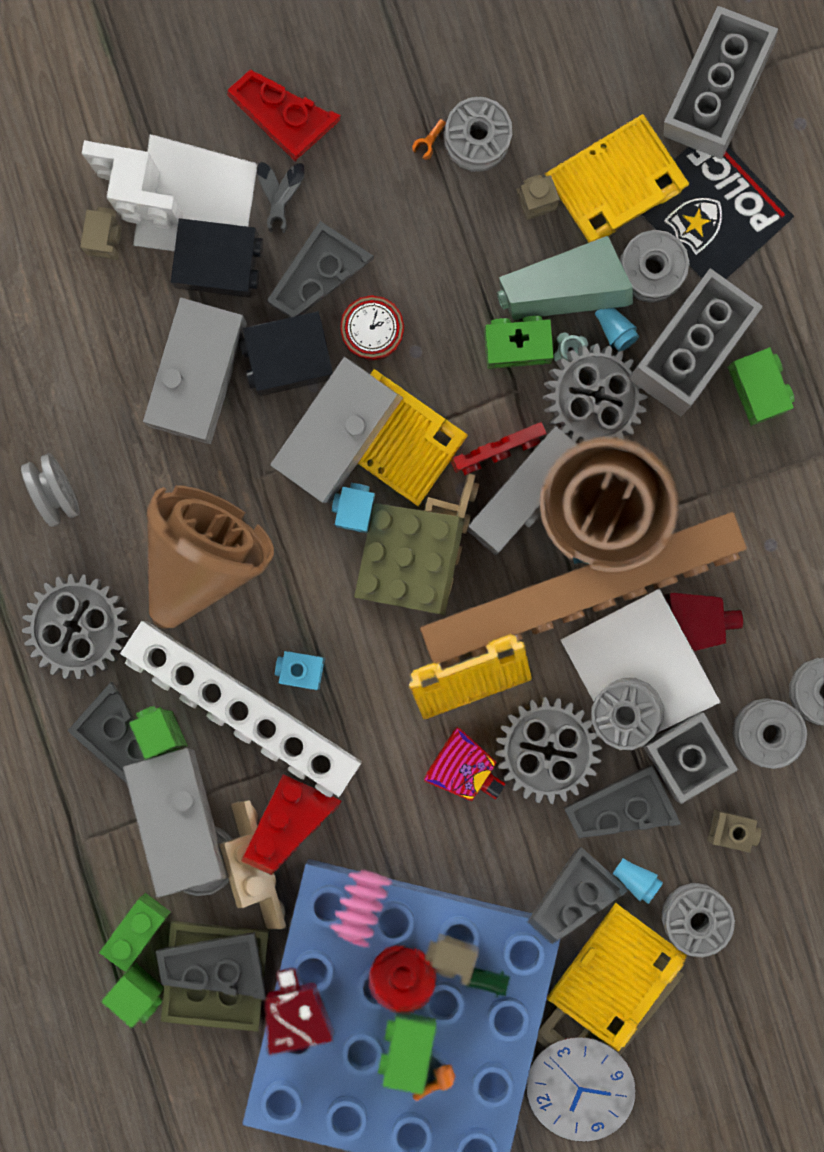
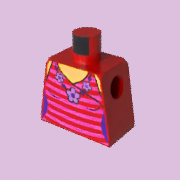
M458 726L455 727L423 777V780L427 783L469 801L474 800L479 790L496 800L506 784L491 774L497 763L496 760Z

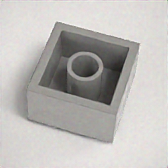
M703 712L697 713L654 736L643 746L674 800L680 804L738 770Z

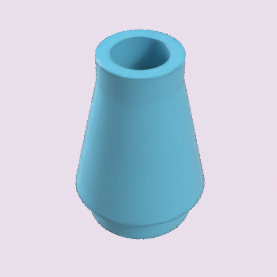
M615 308L600 309L595 312V316L598 318L611 348L615 347L618 352L624 351L638 340L637 327Z
M624 858L612 873L639 902L642 899L648 904L663 884L657 878L658 874L628 862Z

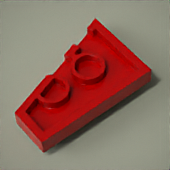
M251 69L227 90V96L294 161L299 159L340 121L341 115L331 110L327 112L315 106V102L306 97L302 99L286 91L284 86Z
M542 422L505 436L495 443L491 442L478 447L466 455H458L452 458L450 462L455 473L462 471L464 476L469 473L471 474L482 469L480 463L492 458L493 462L497 463L511 457V449L522 446L523 451L539 445L541 443L540 437L547 433Z
M283 774L241 861L272 875L298 849L299 845L311 833H314L331 813L333 814L340 807L342 801L334 797L330 798L319 790Z

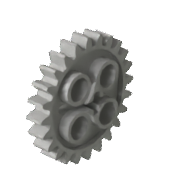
M598 344L592 345L590 351L584 345L578 348V354L574 350L566 353L568 361L564 358L556 361L561 370H550L549 374L555 380L544 383L545 387L552 390L550 394L543 396L544 400L551 401L552 406L544 410L545 413H554L555 415L549 422L550 425L559 423L561 425L560 430L563 433L568 432V437L574 442L579 439V443L597 438L624 440L623 434L626 436L634 434L630 424L636 426L642 423L636 414L646 412V409L639 405V401L647 399L648 396L640 394V387L629 380L633 373L629 369L633 360L630 359L622 362V351L611 356V346L603 348L602 352H600ZM580 370H584L588 373V385H584L580 382ZM611 378L618 382L619 391L617 394L613 393L609 388ZM569 388H572L583 394L595 392V396L597 398L606 400H616L621 402V407H618L617 405H615L614 403H610L609 401H600L595 403L594 397L580 394H572L569 392ZM573 400L581 405L582 413L579 417L575 416L571 411ZM603 409L611 414L610 425H606L602 421L601 413Z
M69 574L67 583L62 577H56V587L50 583H44L47 593L34 592L39 602L37 604L27 603L28 608L33 613L32 615L23 616L22 619L31 622L30 627L22 629V632L31 634L32 638L24 644L25 646L35 645L36 649L30 656L31 658L43 657L39 664L41 668L52 664L50 674L56 675L62 669L63 678L67 679L70 678L74 670L76 679H83L84 670L87 671L90 677L96 676L95 666L104 671L108 669L106 659L113 662L118 660L113 651L114 649L123 650L124 648L118 642L119 638L129 637V634L121 631V627L130 624V622L120 619V615L125 613L127 608L116 607L121 597H109L112 591L111 586H106L100 590V579H95L89 585L88 575H82L79 583L74 574ZM68 596H71L75 601V608L70 614H66L62 609V602ZM88 600L90 602L89 607L81 614L84 603ZM96 610H100L105 618L104 623L99 628L94 627L90 619L92 613ZM78 621V625L82 627L81 632H74V628L70 626V623ZM54 625L61 631V637L56 643H52L48 638V631ZM70 638L68 650L66 653H63L62 648ZM82 639H85L90 644V652L85 657H81L77 652V644Z
M543 697L540 707H537L533 700H529L530 710L526 711L522 706H517L520 716L517 718L508 714L507 716L512 722L511 726H500L507 734L506 737L496 738L498 743L504 745V749L495 751V755L505 758L497 766L499 769L508 768L509 771L504 775V780L515 779L512 786L514 791L523 786V797L525 799L534 792L537 803H540L543 795H547L549 803L553 804L556 794H559L565 802L567 801L566 791L571 790L576 796L579 795L576 785L580 783L588 787L589 784L584 778L585 775L596 776L597 774L590 768L591 763L601 762L600 759L593 756V752L602 748L600 745L592 744L591 741L597 738L598 735L596 732H588L587 730L591 727L592 720L581 721L584 715L583 710L572 714L573 703L569 702L562 709L559 698H556L553 706H549L547 698ZM533 722H539L544 727L542 737L537 740H532L527 736V727ZM564 729H572L575 732L576 739L570 746H562L559 742V734ZM526 742L545 747L548 742H551V746L557 750L576 753V758L550 754L548 759H545V755L541 751L521 748L519 744ZM532 754L536 756L537 766L534 770L524 771L521 769L520 761L524 755ZM558 761H565L569 765V772L563 778H556L552 773L553 765Z

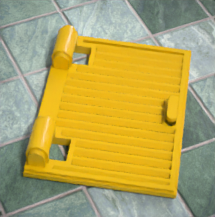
M644 114L545 173L546 177L552 176L559 198L588 243L612 235L624 224L657 204H663L681 193L689 185V182ZM668 173L672 183L660 189L655 180ZM602 213L606 223L594 229L589 220Z
M374 369L370 375L402 396L403 399L358 464L419 507L466 440L468 434ZM438 431L451 438L446 447L434 439Z
M510 634L489 642L486 645L489 653L445 670H441L439 663L435 664V662L413 670L410 673L413 681L410 682L409 686L423 719L426 720L531 681L532 677L524 643H521V641L517 642L515 635L511 636ZM512 648L514 654L498 659L497 653ZM437 676L439 682L426 687L422 686V681Z
M615 902L546 999L618 1052L622 1047H625L636 1032L638 1024L668 983L672 982L683 967V962L687 955ZM662 952L671 958L663 971L653 965ZM615 1016L624 1021V1025L616 1035L607 1029Z

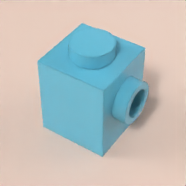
M351 483L350 488L342 487L341 494L335 493L332 512L337 513L336 527L363 533L368 532L375 500V493L369 492V486Z
M284 651V656H278L275 675L280 676V684L319 690L325 658Z

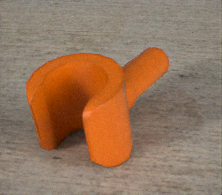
M440 119L425 139H417L412 146L413 152L415 153L419 146L427 145L428 151L424 154L423 160L429 159L433 153L432 144L446 125V122Z
M451 1064L440 1066L434 1070L436 1080L424 1087L423 1095L412 1094L416 1102L433 1091L451 1088L455 1080V1073Z

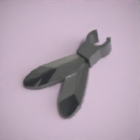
M260 162L257 166L259 183L271 204L270 216L267 219L270 233L273 231L271 225L274 221H281L283 223L281 226L283 233L287 230L285 205L293 197L304 179L305 168L302 163L292 166L280 185L269 165Z

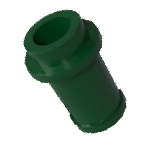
M474 967L466 987L495 993V997L498 998L499 995L506 996L510 976L504 975V971H501L499 974Z

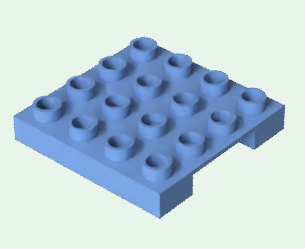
M308 859L305 864L280 970L295 967L300 985L315 982L332 1023L334 1037L332 1042L269 1055L266 1025L242 1125L350 1152H510L560 940L551 944L527 922L532 913L390 879L392 881L391 885H381L387 891V897L376 898L383 905V909L372 912L379 920L377 924L368 925L374 931L372 937L364 938L369 943V947L360 946L339 937L330 928L331 924H342V920L335 915V912L347 910L339 902L340 898H351L352 896L344 889L345 885H356V882L349 877V873H360V871ZM440 933L478 946L479 953L474 967L499 974L501 971H504V975L510 976L506 996L499 995L496 998L495 993L466 987V985L461 984V977L455 974L454 978H449L436 973V986L430 1001L421 1009L410 1013L436 1018V1031L425 1086L436 1080L434 1070L446 1064L452 1065L455 1080L451 1088L447 1090L438 1089L416 1102L411 1092L382 1087L384 1075L378 1074L381 1053L388 1054L390 1041L384 1040L388 1020L394 1021L396 1013L382 1007L373 997L369 987V972L375 957L384 949L395 945H405L406 948L419 949L426 955L430 941L437 942ZM278 980L275 990H280Z

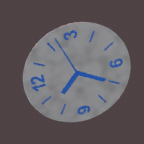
M568 1038L553 1043L535 1059L528 1074L527 1096L535 1116L548 1130L569 1140L593 1141L612 1134L625 1123L634 1105L635 1083L628 1064L613 1048L594 1039Z

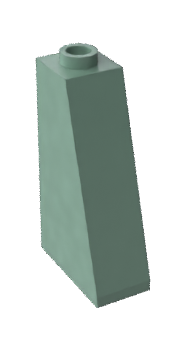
M608 236L499 277L501 290L496 292L502 310L508 309L513 320L523 319L528 316H549L626 307L633 304L632 284Z

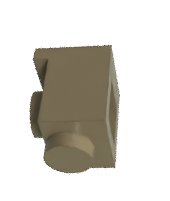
M542 175L530 177L523 182L524 185L516 189L526 220L557 210L560 199L551 175L542 178Z
M97 207V211L86 210L80 248L87 256L113 260L119 259V253L114 248V244H119L121 225L118 224L115 218V210L105 207Z
M714 809L707 841L713 845L750 853L751 847H757L759 844L761 828L756 827L757 820ZM737 827H741L743 830L739 839L733 837V830Z
M439 933L437 942L430 941L424 960L431 962V966L436 967V973L449 978H454L455 974L461 977V984L468 986L479 953L478 946Z

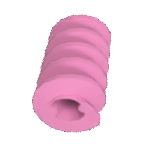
M361 870L360 873H349V877L356 882V885H345L344 889L352 896L351 898H340L339 902L347 910L335 912V915L342 920V924H331L330 928L339 937L351 943L369 947V943L364 938L372 937L374 931L368 925L377 924L379 920L372 912L383 909V905L376 898L387 897L388 893L381 885H391L392 881L377 873Z

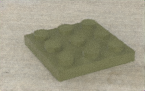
M373 503L354 598L445 615L465 519L458 516Z
M179 921L171 922L168 947L255 932L265 981L269 930ZM164 985L161 1022L258 1032L260 1029L263 999L240 994L229 995L224 994V992L205 989L201 991Z

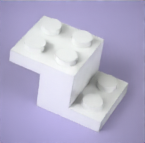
M84 141L82 154L98 177L110 180L106 198L118 215L121 216L122 220L131 223H140L141 219L153 221L152 224L154 226L164 229H171L172 225L178 226V218L183 219L184 214L174 196L156 193L160 171L149 152Z

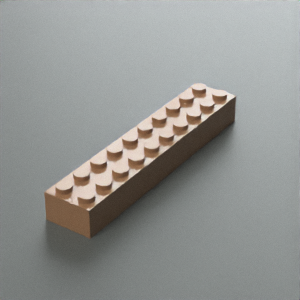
M731 512L671 534L664 548L654 558L636 568L610 572L591 569L592 565L590 564L420 627L432 662H435V664L440 663L441 668L444 669L460 663L459 656L471 652L472 657L487 653L486 645L496 639L511 634V636L515 635L516 640L519 641L523 639L522 632L530 629L533 634L544 632L554 628L552 621L562 618L563 623H568L584 617V609L592 607L593 611L596 612L616 605L614 598L622 596L625 601L647 593L646 586L653 584L655 590L678 582L676 575L683 573L684 578L706 572L709 570L708 563L713 562L715 567L738 560L740 559L738 552L746 550L747 547L734 513Z

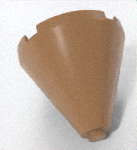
M597 438L573 446L556 460L541 490L540 512L549 537L559 550L570 559L576 557L583 562L591 564V569L625 571L643 565L664 548L676 524L678 496L671 475L661 461L651 452L630 441L616 438Z
M178 485L175 486L172 493H165L166 489L164 487L157 490L147 508L149 615L155 625L164 629L179 626L263 573L274 555V547L268 534L259 524L256 525L254 530L242 520L245 512L240 508L209 492Z

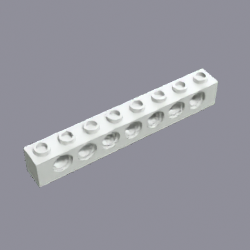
M148 621L140 622L120 653L127 658L125 664L139 673L146 670L154 676L152 681L156 685L167 691L172 687L181 693L179 699L192 708H196L197 705L208 711L206 717L220 726L227 723L236 729L233 734L247 744H250L253 740L263 747L260 751L262 754L275 762L279 758L290 765L288 770L292 774L303 780L308 776L317 782L315 788L330 798L333 794L340 797L362 762ZM158 648L162 649L167 657L165 664L161 667L154 665L152 662V653ZM184 666L190 667L194 673V678L188 685L183 684L178 677L179 670ZM210 684L217 685L221 690V697L217 702H211L206 698L205 690ZM238 701L245 703L248 707V716L244 720L235 718L232 713V707ZM268 719L275 724L276 732L273 737H264L260 733L259 725L262 720ZM296 737L302 741L303 751L301 754L292 755L287 751L286 742L289 738ZM318 755L326 756L331 763L330 770L325 773L316 771L313 767L314 758Z

